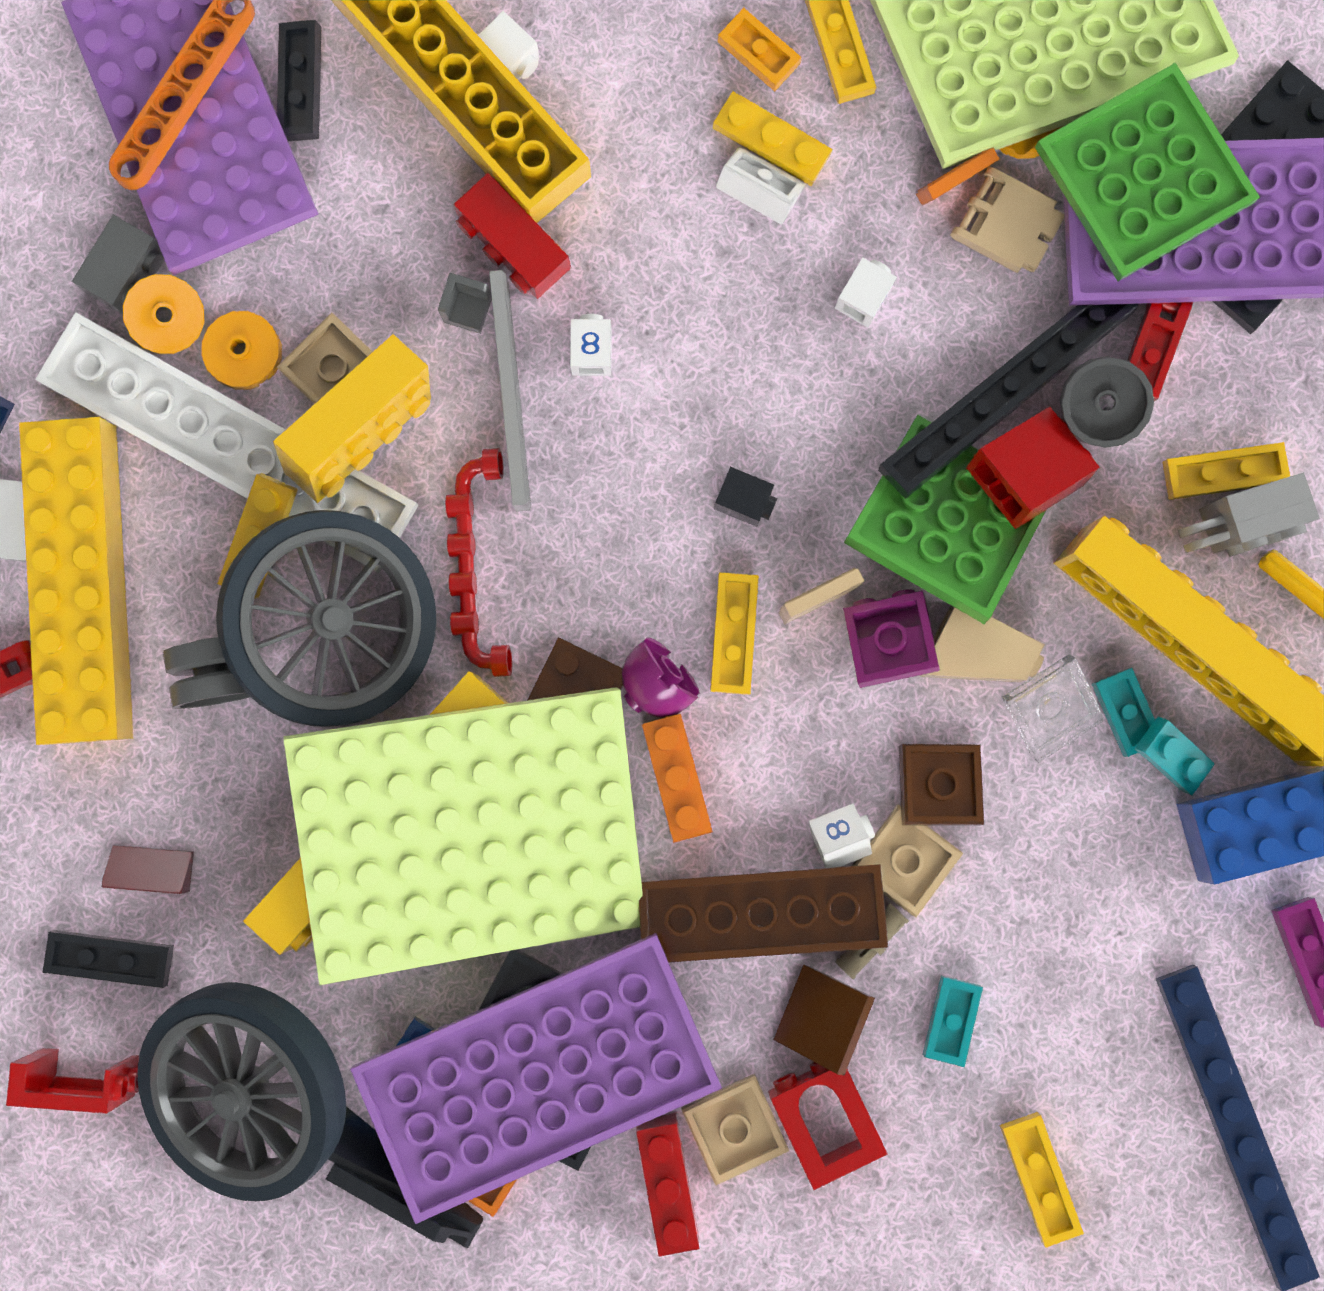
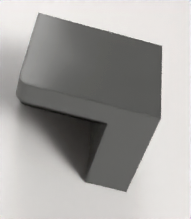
M449 273L438 307V312L443 322L481 334L492 301L488 284Z

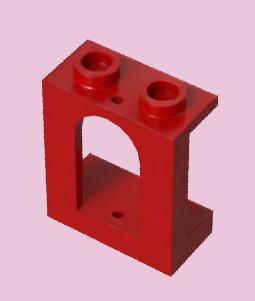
M42 1048L10 1063L6 1106L107 1114L133 1098L135 1093L139 1092V1055H132L106 1069L104 1079L56 1076L59 1049Z
M812 1062L809 1065L811 1070L796 1077L795 1073H789L773 1082L775 1088L769 1090L768 1093L813 1190H816L888 1155L848 1069L843 1076ZM815 1085L827 1086L835 1092L858 1138L823 1156H820L799 1110V1100L803 1092Z

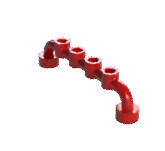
M492 448L483 449L482 457L470 460L461 467L456 475L455 494L446 495L445 498L447 517L456 518L457 533L448 534L447 536L449 557H458V572L449 574V591L452 597L459 596L460 612L451 613L450 627L453 636H461L464 654L472 664L479 668L491 669L494 677H506L512 675L513 662L510 645H492L489 654L481 651L477 644L479 619L475 599L477 594V578L474 572L476 545L472 530L474 503L471 494V481L474 476L483 473L486 481L503 479L504 464L501 449Z

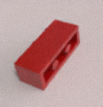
M489 173L485 174L453 204L458 219L455 221L458 227L468 238L472 239L476 235L485 245L482 248L484 254L495 266L499 267L502 263L512 273L509 279L524 295L530 291L536 299H539L571 269L569 256Z
M677 1113L661 1115L636 1126L659 1257L700 1249L699 1234Z

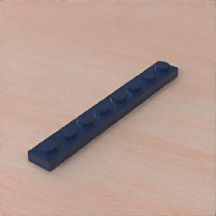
M1192 964L1156 978L1276 1287L1280 1291H1286L1320 1278L1198 966Z

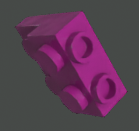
M912 589L900 590L893 593L891 598L878 601L873 598L860 599L855 601L851 607L843 608L857 682L860 688L940 671L923 591L915 592Z

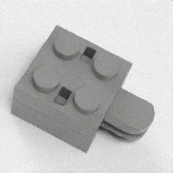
M1303 472L1225 496L1199 509L1203 522L1178 530L1180 538L1203 531L1207 533L1208 537L1183 545L1185 553L1211 546L1213 554L1227 550L1229 557L1305 533L1307 532L1305 524L1316 521L1320 517Z

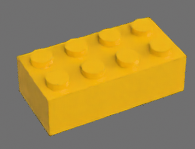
M392 334L273 441L283 472L317 504L325 496L328 498L334 496L342 488L345 482L344 479L355 469L360 471L366 467L372 460L373 452L383 443L390 444L401 433L402 426L411 417L418 418L427 410L431 400L428 365Z

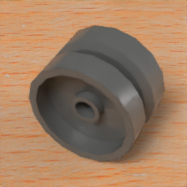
M1108 356L1089 359L1076 367L1064 382L1060 396L1061 414L1072 433L1085 443L1103 448L1123 445L1137 437L1150 421L1154 407L1152 385L1144 372L1129 361ZM1107 394L1112 395L1111 398L1115 400L1114 406L1112 408H1100V398Z
M218 637L173 646L163 651L166 673L173 676H192L176 681L169 687L172 709L205 707L251 698L229 670L223 657Z

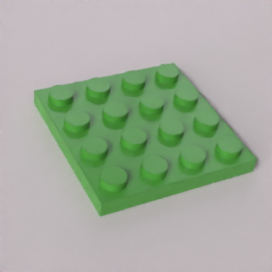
M1176 62L1042 138L1035 146L1038 154L1118 282L1254 204L1260 198Z
M917 415L898 449L932 422ZM972 445L906 499L882 475L844 543L985 624L991 618L1046 510L1015 529L966 469L979 450Z

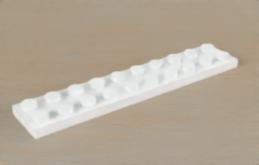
M76 312L35 379L248 499L256 474L263 473L297 488L298 491L289 516L316 510L347 512L375 521L400 538L419 506L413 500L356 469L344 479V485L334 496L330 498L325 496L317 504L283 472L273 441L286 429ZM323 541L335 548V542ZM345 544L344 554L365 566L371 560V557L366 553ZM379 564L374 568V571L378 573L382 570Z

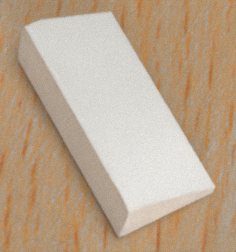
M738 147L723 166L716 188L777 223L783 224L806 184L749 151Z

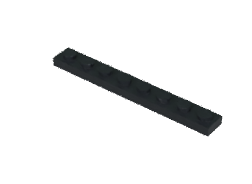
M1139 304L1077 305L883 461L878 471L905 499L908 498L1135 313Z

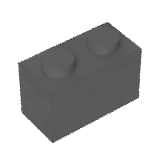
M113 214L72 282L85 293L123 314V303L128 291L140 279L156 274L162 266L164 257L154 237Z

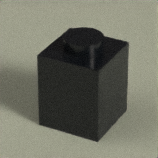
M730 466L716 499L714 510L757 527L761 518L769 520L778 499L771 496L774 484Z

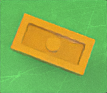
M744 7L718 34L717 42L774 92L801 63L802 57Z

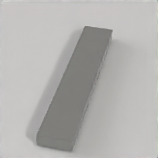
M503 270L489 271L512 505L516 512L529 511L531 508L509 282Z

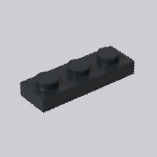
M316 20L279 23L277 116L288 141L319 139L321 25Z
M53 930L48 932L42 973L164 988L168 986L174 945Z

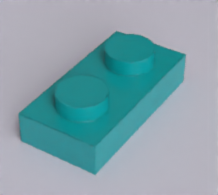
M1127 668L1091 684L1123 757L1139 753L1134 748L1155 720L1133 668Z
M1157 716L1134 748L1177 788L1193 796L1215 765L1207 755L1169 720Z
M941 975L922 1053L925 1058L965 1067L983 991L981 985Z

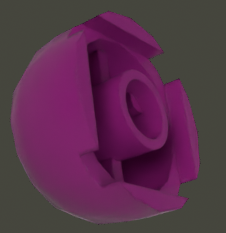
M647 637L638 644L625 659L622 667V684L627 693L624 695V699L637 713L644 711L651 716L666 718L677 715L699 698L697 695L700 694L694 678L683 664H681L679 669L666 657L671 651L650 637Z

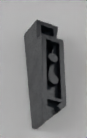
M346 1106L343 1132L334 1152L328 1158V1160L334 1162V1165L328 1173L326 1180L434 1242L444 1243L447 1238H450L463 1247L469 1248L483 1222V1216L464 1202L415 1224L376 1130Z

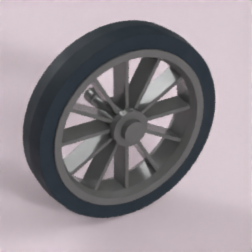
M316 510L292 515L273 523L253 537L238 553L231 563L220 588L217 601L216 625L219 645L229 670L239 685L259 705L271 713L295 723L320 727L343 726L358 723L382 713L399 701L415 684L423 672L432 651L436 632V606L432 587L422 564L409 546L396 534L379 523L359 515L333 510ZM319 541L335 542L327 599H325L305 546L306 544ZM346 544L366 553L371 557V560L341 597L336 599ZM293 549L298 551L316 598V604L271 568L276 561ZM379 564L390 578L395 590L349 607L346 603ZM267 573L309 607L308 613L253 605L258 586L265 574ZM398 596L401 612L400 628L353 620L354 612ZM252 609L306 617L307 624L255 643L252 631ZM352 625L399 632L398 641L390 659L385 661L350 632ZM311 629V634L276 676L265 664L258 649ZM320 637L312 694L303 693L290 687L283 681ZM342 637H346L383 667L378 674L360 687L341 641ZM332 640L351 691L335 695H321L329 642Z
M225 982L203 987L181 998L167 1009L154 1022L143 1041L138 1061V1089L146 1119L167 1155L188 1176L204 1187L220 1195L242 1201L257 1202L280 1198L310 1180L325 1164L339 1143L346 1117V1095L338 1063L327 1041L317 1027L298 1008L277 994L261 987L238 982ZM202 1025H213L217 1044ZM234 1027L247 1032L242 1055ZM186 1042H188L199 1058L184 1051ZM263 1042L273 1051L274 1055L258 1067L255 1064L260 1044ZM284 1066L293 1082L269 1083V1079ZM183 1074L206 1086L186 1087ZM299 1097L302 1112L276 1098ZM192 1101H211L215 1111L202 1120ZM217 1114L226 1120L222 1138H219L206 1125ZM281 1125L300 1134L297 1145ZM239 1128L246 1153L234 1148ZM264 1140L278 1157L268 1158Z

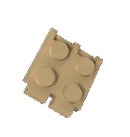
M987 167L983 174L985 180L976 197L969 199L967 203L969 209L960 226L953 228L950 236L954 240L1016 273L1021 268L1035 272L1049 247L1042 240L1046 242L1053 240L1064 220V214L1054 209L1057 204L1056 200L994 167ZM994 183L995 186L987 201H983L990 185ZM978 213L979 215L969 232L966 231L974 214Z

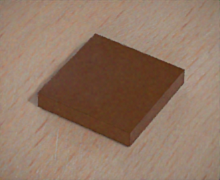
M899 745L902 826L984 825L981 745Z
M803 964L773 1040L824 1068L844 1076L875 998L811 966Z

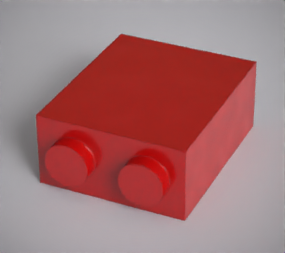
M1050 406L981 447L966 467L1015 529L1083 487L1100 468L1091 453L1081 445L1068 429L1066 423L1057 416Z

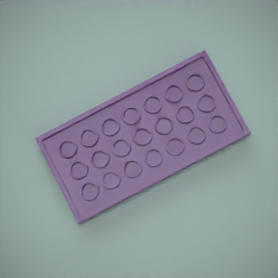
M65 0L61 2L118 145L213 0ZM229 3L226 6L225 13L235 15ZM221 32L210 33L204 41L205 46H218L223 41L224 34ZM244 35L148 183L137 190L168 270L173 275H177L319 215ZM200 64L188 66L184 71V78L195 79L199 77L203 71V66ZM179 96L167 98L164 101L163 110L166 112L177 110L182 103V98ZM156 128L147 130L142 136V143L149 145L157 142L160 138L161 130ZM129 161L126 163L131 177L134 176L139 170V162Z
M1324 138L1225 141L1260 198L1254 204L1119 282L1114 277L1063 194L1069 306L1324 298Z
M656 933L353 1065L350 1069L415 1224L722 1089Z

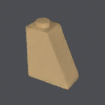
M950 605L933 638L940 671L919 676L1004 682L1026 681L1029 676L1034 678L1040 670L1044 661V656L1040 655L1045 644L992 617L985 624H982Z

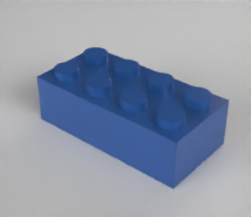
M1324 766L1176 804L1199 882L1215 885L1324 856Z

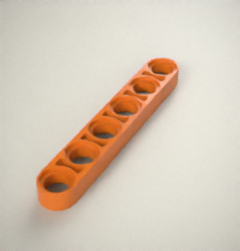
M234 0L212 1L110 158L109 171L123 188L138 190L148 183L253 21L255 8L251 0H240L245 5L243 10L236 15L225 13L226 6ZM221 32L224 34L223 41L218 46H205L204 41L210 33ZM192 64L203 66V71L199 77L195 79L184 78V71L188 66ZM171 96L182 98V103L177 110L173 112L163 110V104L167 98ZM151 128L161 130V135L157 142L149 145L142 143V136L147 130ZM129 161L139 162V170L134 176L127 178L121 176V168L125 163Z

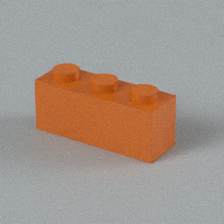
M681 714L642 724L673 843L712 833L710 819Z

